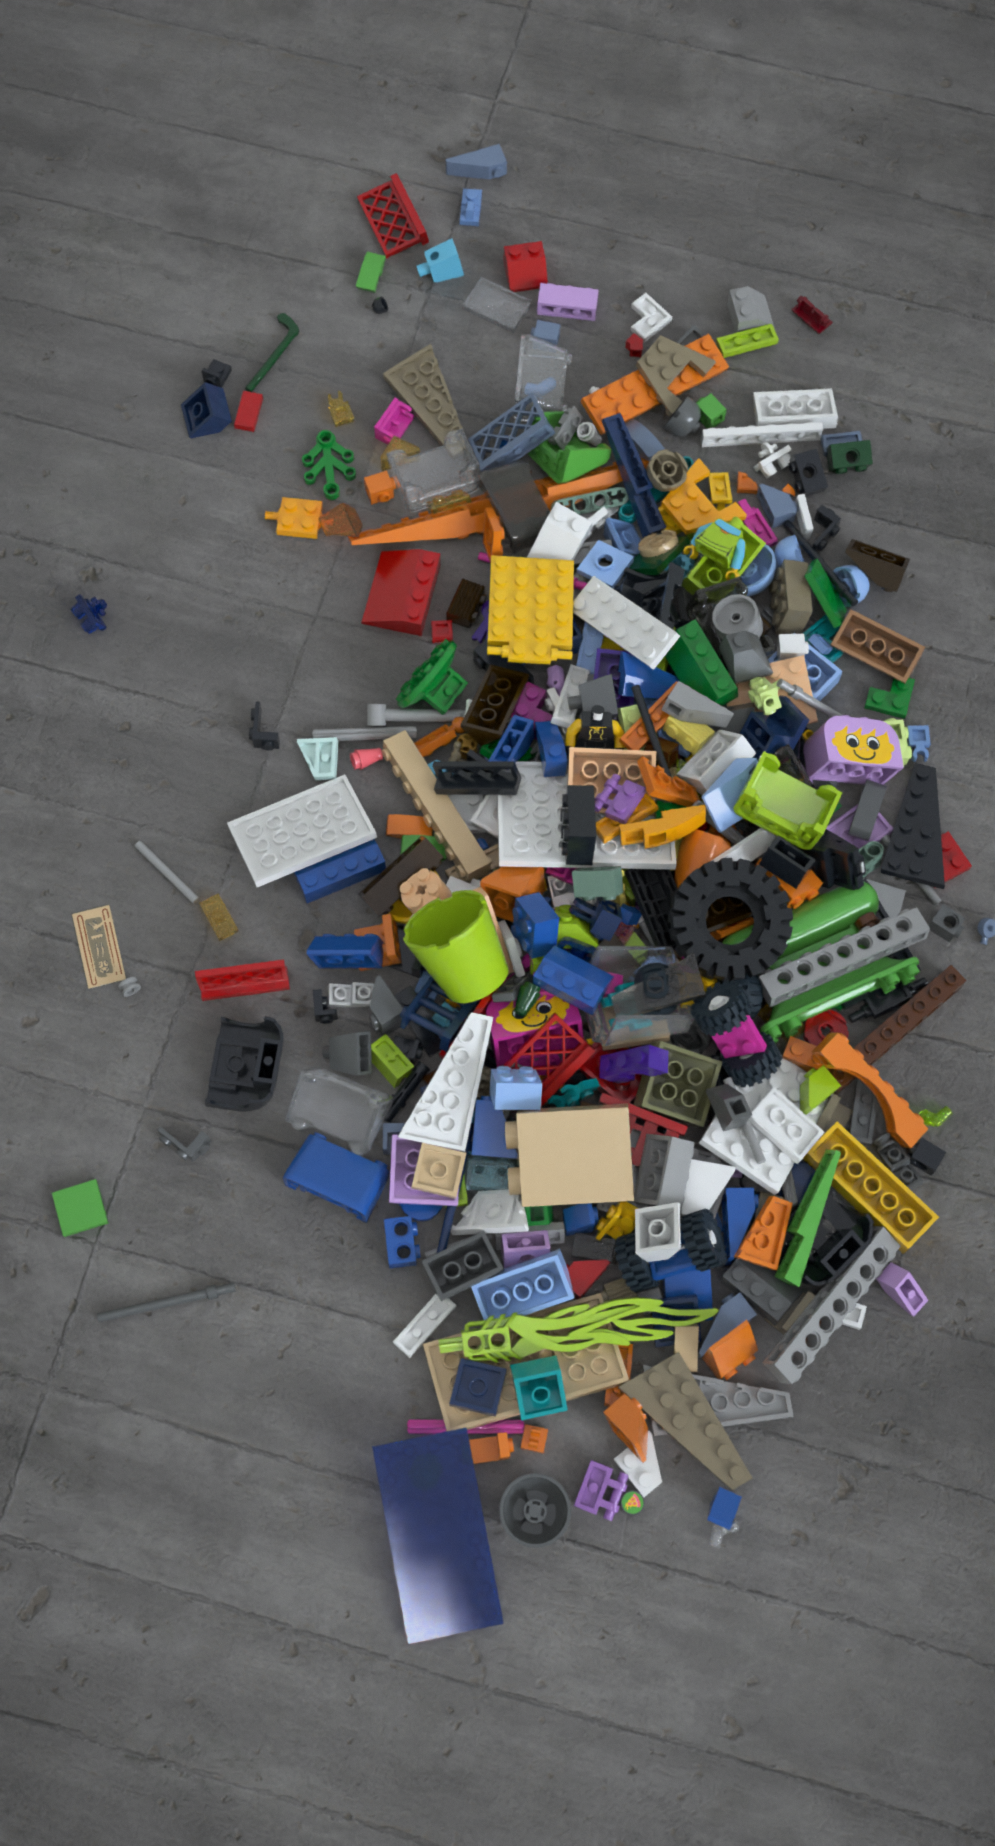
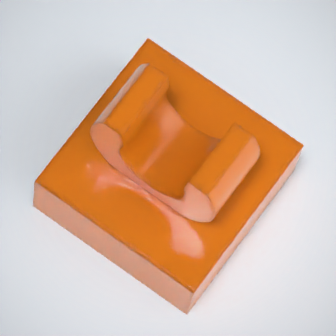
M525 1424L520 1449L543 1454L548 1429Z

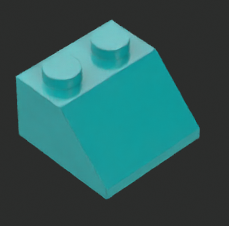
M556 1355L510 1365L521 1420L568 1411L561 1369Z

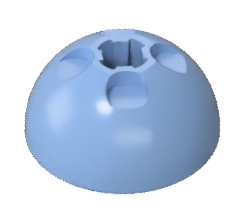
M765 544L740 576V580L728 592L734 595L754 596L764 591L771 584L776 573L777 563L775 554L768 545Z

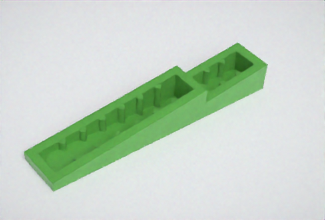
M826 1149L787 1230L794 1237L775 1277L788 1285L800 1287L841 1152L837 1150Z

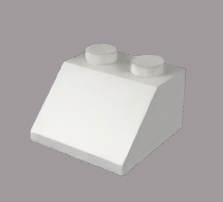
M676 1202L635 1209L636 1254L646 1262L669 1259L681 1249L680 1203Z

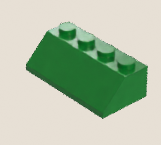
M696 619L677 629L675 632L680 637L664 657L678 680L721 706L738 697V688Z

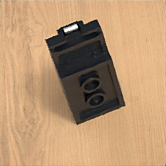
M826 829L823 836L810 850L797 847L817 861L812 871L822 881L821 887L829 889L833 885H838L850 890H859L864 885L863 875L866 872L863 855L859 854V848Z

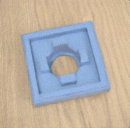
M598 540L577 568V574L590 580L595 576L614 589L625 574L624 569L626 567L629 568L633 563L634 556ZM602 558L612 562L611 565L605 567L598 563Z

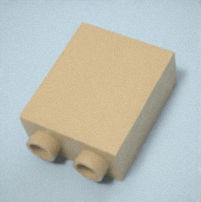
M628 1103L518 1110L516 1113L517 1121L505 1122L506 1148L519 1150L520 1166L508 1168L509 1195H521L522 1207L634 1201Z

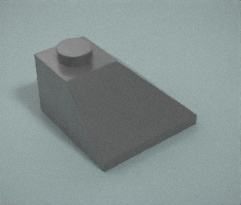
M748 631L725 635L719 645V649L735 684L773 674L757 635Z

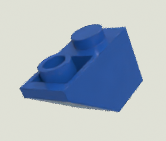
M585 1203L563 1209L562 1217L566 1236L593 1232L598 1220L597 1207H592V1203Z

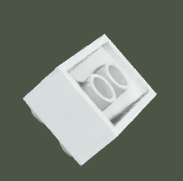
M556 502L527 558L574 560L593 528L592 522Z

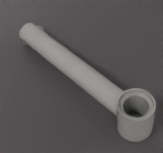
M367 704V725L386 726V721L452 722L456 717H465L466 710L448 709L442 715L436 709H386V704Z

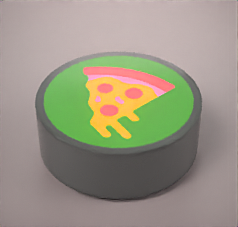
M634 1490L627 1491L620 1500L623 1512L631 1516L639 1514L645 1504L643 1496Z

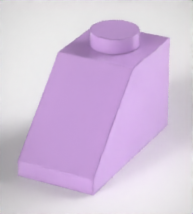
M892 1262L876 1278L885 1293L913 1317L928 1301L911 1273Z

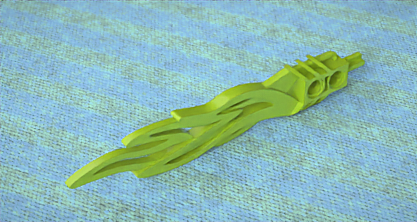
M628 1297L609 1300L591 1308L586 1303L574 1305L555 1311L546 1317L526 1316L517 1314L518 1312L512 1313L509 1317H505L506 1314H501L496 1319H493L494 1315L486 1320L466 1323L464 1330H461L460 1337L438 1339L440 1354L463 1351L464 1357L468 1356V1359L471 1361L492 1360L495 1363H499L498 1359L503 1358L506 1361H512L509 1357H515L521 1360L523 1357L542 1349L572 1352L582 1350L596 1343L629 1346V1341L662 1339L673 1335L674 1332L672 1330L649 1329L636 1326L646 1324L676 1327L687 1326L706 1320L717 1314L719 1310L717 1308L672 1309L659 1306L663 1304L661 1299ZM634 1304V1305L621 1306V1307H616V1308H611V1309L603 1310V1309H606V1308H609V1307H612V1306H617V1305ZM574 1311L572 1315L560 1317L566 1313ZM645 1311L676 1316L699 1315L688 1320L674 1321L653 1317L620 1319ZM613 1322L619 1328L652 1335H632L598 1327ZM481 1325L479 1328L469 1329V1327ZM583 1325L567 1333L568 1335L564 1336L546 1335L536 1331L557 1330ZM508 1327L522 1336L512 1347ZM495 1333L503 1334V1342L501 1344L492 1343V1335ZM470 1337H479L481 1339L480 1345L475 1348L468 1345ZM587 1339L575 1343H560L567 1340ZM474 1355H485L481 1357H473Z

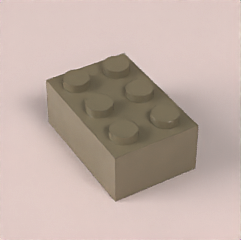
M784 559L781 566L776 570L775 579L772 580L769 586V591L772 593L771 609L774 611L772 625L775 626V634L777 635L801 634L813 612L810 586L804 577L808 569V562Z

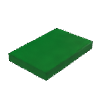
M817 558L811 561L804 577L832 626L836 628L841 626L847 609Z

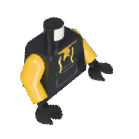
M595 705L592 707V711L581 712L579 719H576L567 728L565 739L566 755H568L569 747L617 748L623 750L625 746L619 740L624 735V730L616 720H612L610 712H604L605 709L602 706Z

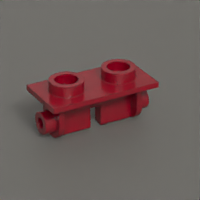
M801 295L797 299L798 304L791 311L820 334L833 322L828 318L827 314L822 313L807 300L806 296L803 297Z

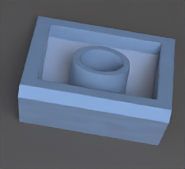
M607 518L604 526L605 539L612 540L613 547L635 558L639 554L638 544L641 540L633 523Z

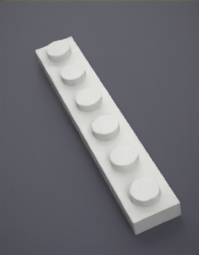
M808 422L803 424L788 423L786 425L769 424L767 426L750 425L747 427L708 428L702 431L701 446L717 447L763 444L764 442L817 441L821 438L823 426L822 422Z

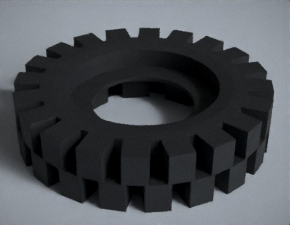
M721 858L718 862L710 861L703 864L699 869H695L680 884L677 892L672 897L670 903L672 905L671 910L668 912V923H671V929L668 932L671 942L675 941L677 945L675 951L680 958L685 957L688 961L686 965L693 971L697 969L701 971V976L710 980L718 978L719 982H723L725 980L745 979V974L749 975L750 978L757 976L778 961V957L784 953L788 946L786 942L791 938L793 929L790 926V921L793 920L792 908L787 907V902L790 899L786 891L781 892L778 888L781 883L774 875L771 878L766 875L767 869L759 864L753 867L750 865L751 861L744 859L732 861V858ZM735 897L745 902L750 908L754 918V926L751 934L745 941L734 945L723 944L709 933L706 926L707 910L719 898Z

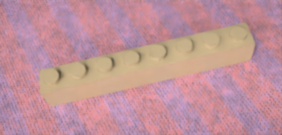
M406 730L383 740L382 755L384 759L390 761L394 775L397 778L400 777L405 792L413 797L415 808L418 811L421 810L426 825L434 830L436 841L439 844L442 843L447 858L455 863V869L459 877H463L467 883H470L473 878L477 879L489 873L491 862L448 795L435 793L434 787L437 778Z

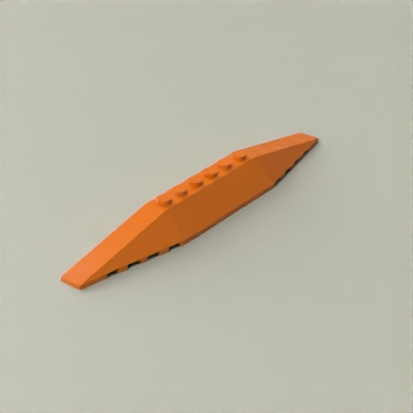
M641 458L646 469L649 461ZM613 462V465L602 468L600 466L567 483L558 484L550 476L445 504L437 507L438 511L430 514L426 510L418 513V518L409 520L408 517L401 519L400 523L392 525L387 523L381 525V528L369 529L348 536V539L352 545L449 538L464 539L469 537V534L475 532L477 534L483 533L485 508H494L496 515H499L500 527L504 528L508 526V523H523L530 517L541 518L546 516V513L551 512V504L557 499L604 490L623 480L617 463ZM577 499L575 504L583 501V499ZM568 500L569 505L565 507H570V500Z

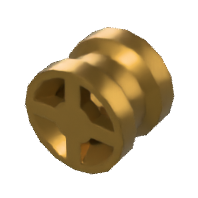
M462 734L458 737L457 741L461 742L462 745L460 748L462 759L467 760V752L470 749L477 753V742L469 734Z

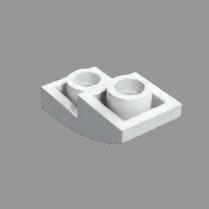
M352 982L351 985L329 983L328 1007L370 1006L374 984Z

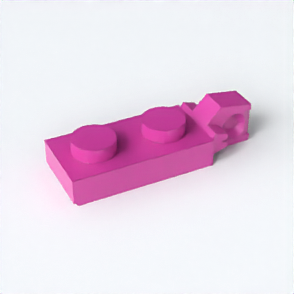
M746 499L739 501L738 505L747 514L746 519L742 521L743 524L769 547L776 545L778 539L759 509L751 508Z

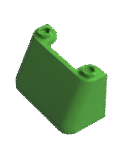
M564 411L544 412L553 429L556 426L561 427L558 422ZM534 417L532 425L540 421L541 418ZM576 430L568 445L565 446V450H561L557 443L555 446L551 445L548 442V438L527 453L556 483L561 484L570 482L606 464L611 456L612 449L605 443H600L596 448H591L587 443L578 438Z

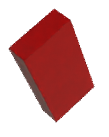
M243 391L234 423L235 429L255 431L263 394Z

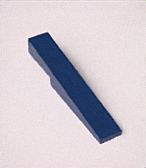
M621 413L603 418L602 423L642 537L644 538L652 533H660L666 528V525L650 491L653 485L649 480Z

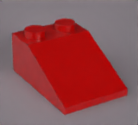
M599 1037L592 1044L595 1053L579 1070L589 1080L597 1078L600 1084L597 1089L601 1094L605 1093L633 1105L642 1074H635L634 1081L620 1084L599 1078L600 1056L625 1050L624 1048L603 1050Z

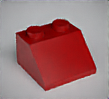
M542 241L504 246L503 262L510 293L540 289V283L548 284Z

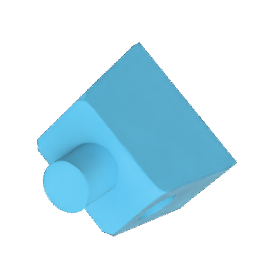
M453 238L426 250L424 254L427 262L416 265L420 277L431 273L434 282L464 276Z

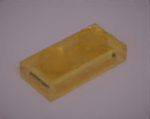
M455 490L449 496L439 495L433 497L431 501L427 502L428 510L435 514L472 502L467 492Z

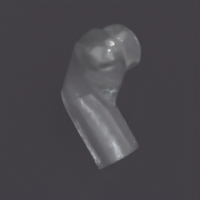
M734 1519L730 1530L714 1524L708 1545L720 1548L723 1535L730 1532L736 1533L739 1530V1522Z

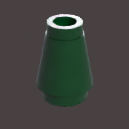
M525 981L523 986H520L514 1012L526 1017L527 1013H529L541 996V988Z

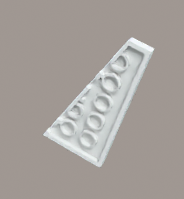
M472 1012L469 1014L397 1137L465 1151L493 1017Z

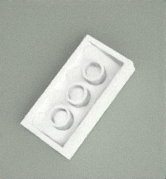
M832 389L753 392L756 426L822 422L823 429L836 428L838 414Z

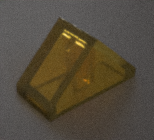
M393 436L380 457L381 470L385 471L420 462L419 447Z

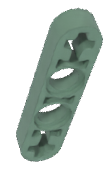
M613 487L557 499L551 504V510L556 502L566 506L569 505L568 500H570L571 510L577 514L598 511L602 507L607 509L624 505L629 497L625 488ZM618 490L619 493H623L620 502L618 499H611V504H609V496L617 495ZM598 494L604 497V504L601 506H597L594 502ZM579 498L585 502V507L582 510L575 508V502Z

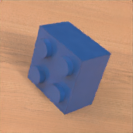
M540 892L515 898V907L513 908L514 920L511 926L513 937L517 938L522 949L529 954L531 959L545 956L554 946H557L558 915Z

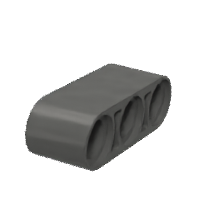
M866 780L848 835L869 841L887 789L886 785Z

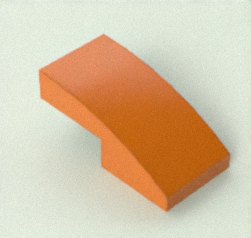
M389 814L387 816L386 836L402 839L403 835L432 836V827H428L421 816Z

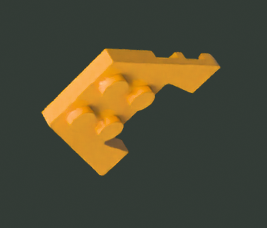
M700 458L688 470L686 481L676 490L670 491L661 504L685 535L695 533L699 527L711 522L713 523L717 519H722L728 523L733 517H738L742 521L747 517V514L737 502L718 511L698 488L696 483L710 475V470Z

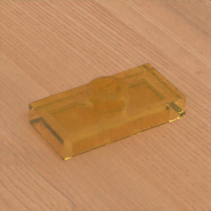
M219 893L199 903L219 941L239 932Z

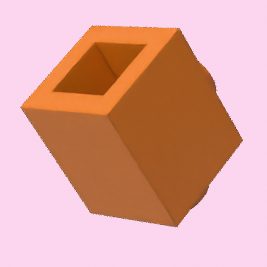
M387 470L364 477V486L371 505L387 502L394 498L396 484L394 478L389 477Z

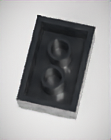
M567 785L566 794H562V807L565 808L560 809V822L564 824L561 825V839L565 841L561 845V855L565 856L566 865H593L596 843L594 786Z

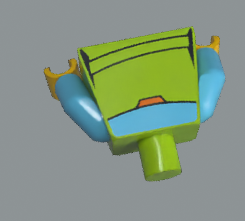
M733 517L727 523L722 519H717L713 523L711 522L699 527L691 540V546L684 548V554L688 555L692 550L690 559H696L700 552L727 569L732 567L726 573L725 578L729 580L731 574L734 573V583H737L740 580V574L737 571L741 569L745 556V541L743 540V532L740 530L743 526L742 520L738 517Z

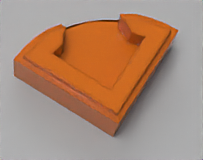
M738 472L737 493L757 494L758 487L756 482L748 477V474Z

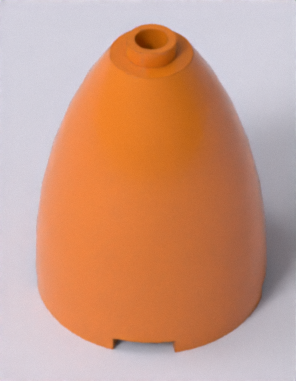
M697 829L693 833L682 837L676 859V870L674 871V881L677 888L695 869H699L703 864L712 861L730 849L731 844L724 841L723 838Z

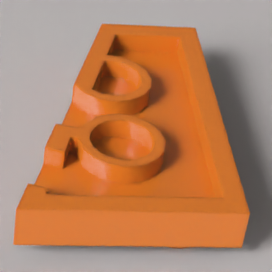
M644 756L637 760L649 796L686 807H691L697 800H700L694 786L677 776L673 778L668 776L664 772V768L659 765L656 767L648 764L649 759Z
M769 1196L734 1257L771 1270H777L793 1203L775 1196Z

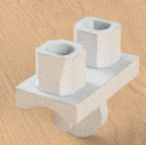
M764 442L761 445L762 451L758 453V456L760 458L765 456L766 458L753 467L755 471L758 472L760 470L767 479L777 472L773 462L777 461L781 469L786 468L791 458L789 452L792 449L789 445L774 453V450L778 448L775 443L770 445L768 442Z

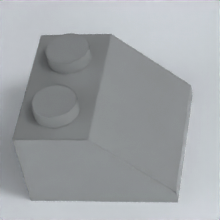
M749 286L729 290L727 306L735 333L771 323L774 327L764 294Z

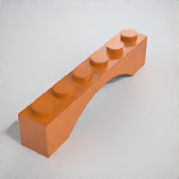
M829 1033L812 1053L826 1068L847 1072L861 1080L872 1091L882 1108L887 1133H890L891 1137L902 1148H912L928 1130L924 1125V1119L917 1113H913L909 1109V1103L893 1092L894 1087L878 1076L879 1071L863 1060V1054L848 1044L849 1040L842 1033Z

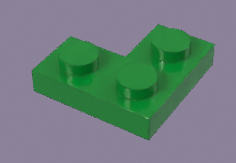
M893 678L890 692L870 687L864 709L905 719L915 679L908 678L904 684Z

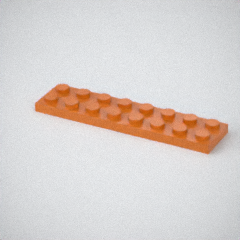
M709 334L685 345V347L715 360L716 363L704 377L687 364L667 387L675 396L717 376L729 368V365ZM639 370L583 397L580 401L600 435L606 433L602 423L603 418L621 413L626 423L662 404V402L659 403L655 391L651 386H648Z

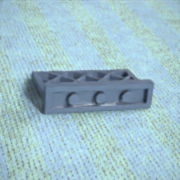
M531 393L468 438L479 462L480 470L489 479H492L554 435L555 431L549 424L536 396ZM533 402L531 412L525 411L526 405ZM517 414L515 423H508L510 417ZM523 415L529 416L526 425L520 424ZM534 417L541 418L540 421L532 425ZM501 426L498 435L492 434L494 428ZM507 427L513 428L510 436H504ZM518 428L524 429V432L522 434H520L518 437H515ZM482 437L485 438L482 446L476 445V441ZM490 439H497L494 448L488 447ZM502 440H507L508 443L499 449ZM486 451L492 452L490 457L483 460Z

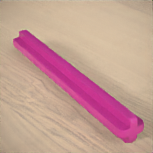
M410 1419L407 1423L409 1434H447L443 1419ZM500 1420L455 1434H497L507 1432V1434H523L524 1421Z

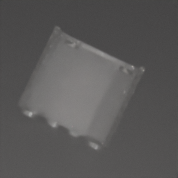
M597 946L589 963L605 972L623 975V984L634 982L637 971L649 963L658 962L666 964L675 970L678 967V958L675 956L672 946ZM601 1002L593 1016L585 1012L592 1041L600 1042L603 1046L688 1032L690 1026L695 1021L690 1011L692 1010L691 1006L683 1005L681 1008L679 1004H677L675 1011L670 1015H618L623 1013L620 1003L603 1008ZM615 1018L612 1026H610L609 1020Z

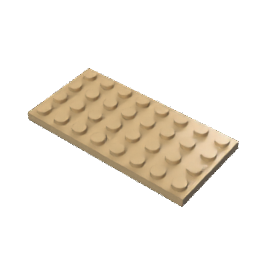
M601 1293L546 1308L526 1316L546 1317L560 1309L585 1303L589 1304V1308L603 1303L604 1300ZM574 1311L566 1313L560 1317L572 1315ZM611 1322L598 1327L613 1330ZM583 1325L557 1330L536 1331L546 1335L564 1336L568 1335L567 1333ZM508 1327L512 1347L522 1336ZM461 1333L445 1338L460 1337ZM495 1333L491 1337V1342L494 1344H501L504 1340V1336L501 1333ZM472 1336L468 1340V1345L474 1348L478 1347L481 1343V1339L477 1336ZM587 1339L567 1340L560 1343H575ZM438 1340L423 1344L448 1436L520 1415L510 1368L512 1364L556 1355L561 1369L566 1401L617 1387L629 1381L619 1346L616 1344L596 1343L582 1350L572 1352L542 1349L523 1357L521 1360L515 1357H509L512 1361H506L503 1358L498 1359L499 1363H495L492 1360L479 1361L480 1363L507 1369L497 1414L494 1417L449 1405L460 1359L469 1360L468 1356L464 1357L463 1351L440 1354ZM474 1355L473 1357H481L485 1355Z

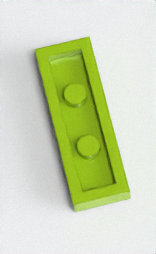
M771 323L719 337L716 339V344L722 356L727 358L778 344L779 339Z

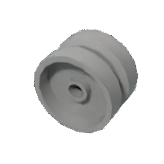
M742 594L730 595L723 598L713 611L712 621L721 642L725 635L741 631H748L757 635L760 639L763 632V622L755 601L749 596Z

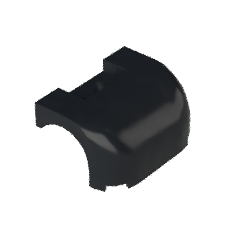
M265 1016L262 1023H243L221 1017L220 1033L216 1042L209 1078V1090L207 1099H205L206 1107L248 1112L258 1110L268 1104L276 1088L283 1049L284 1035L276 1019Z
M832 1186L828 1193L801 1282L807 1285L820 1286L832 1282L872 1240L874 1222L868 1213L857 1212L848 1206L836 1194ZM799 1205L790 1213L787 1230ZM787 1230L778 1264L779 1266L794 1237V1235L789 1233Z

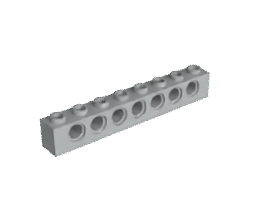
M917 907L911 910L905 909L891 919L889 917L882 919L873 927L866 926L857 934L852 936L846 935L839 942L832 945L831 943L825 944L816 952H807L793 962L791 960L784 962L775 970L768 969L759 976L763 991L762 995L769 1008L927 939L930 928ZM897 928H903L905 932H901ZM877 936H883L886 940H880ZM857 945H864L866 949H861ZM839 953H843V954H845L847 957H846V958H842V957H840L838 954H839ZM818 962H825L828 966H821ZM798 971H806L808 974L801 975ZM784 979V980H786L788 983H787V984H782V983H780L778 980Z
M873 1226L872 1240L869 1245L836 1279L821 1288L762 1364L780 1383L793 1384L800 1379L802 1371L814 1361L817 1352L828 1343L829 1337L842 1325V1320L846 1315L855 1309L860 1297L869 1291V1286L882 1274V1269L895 1258L900 1245L884 1227Z

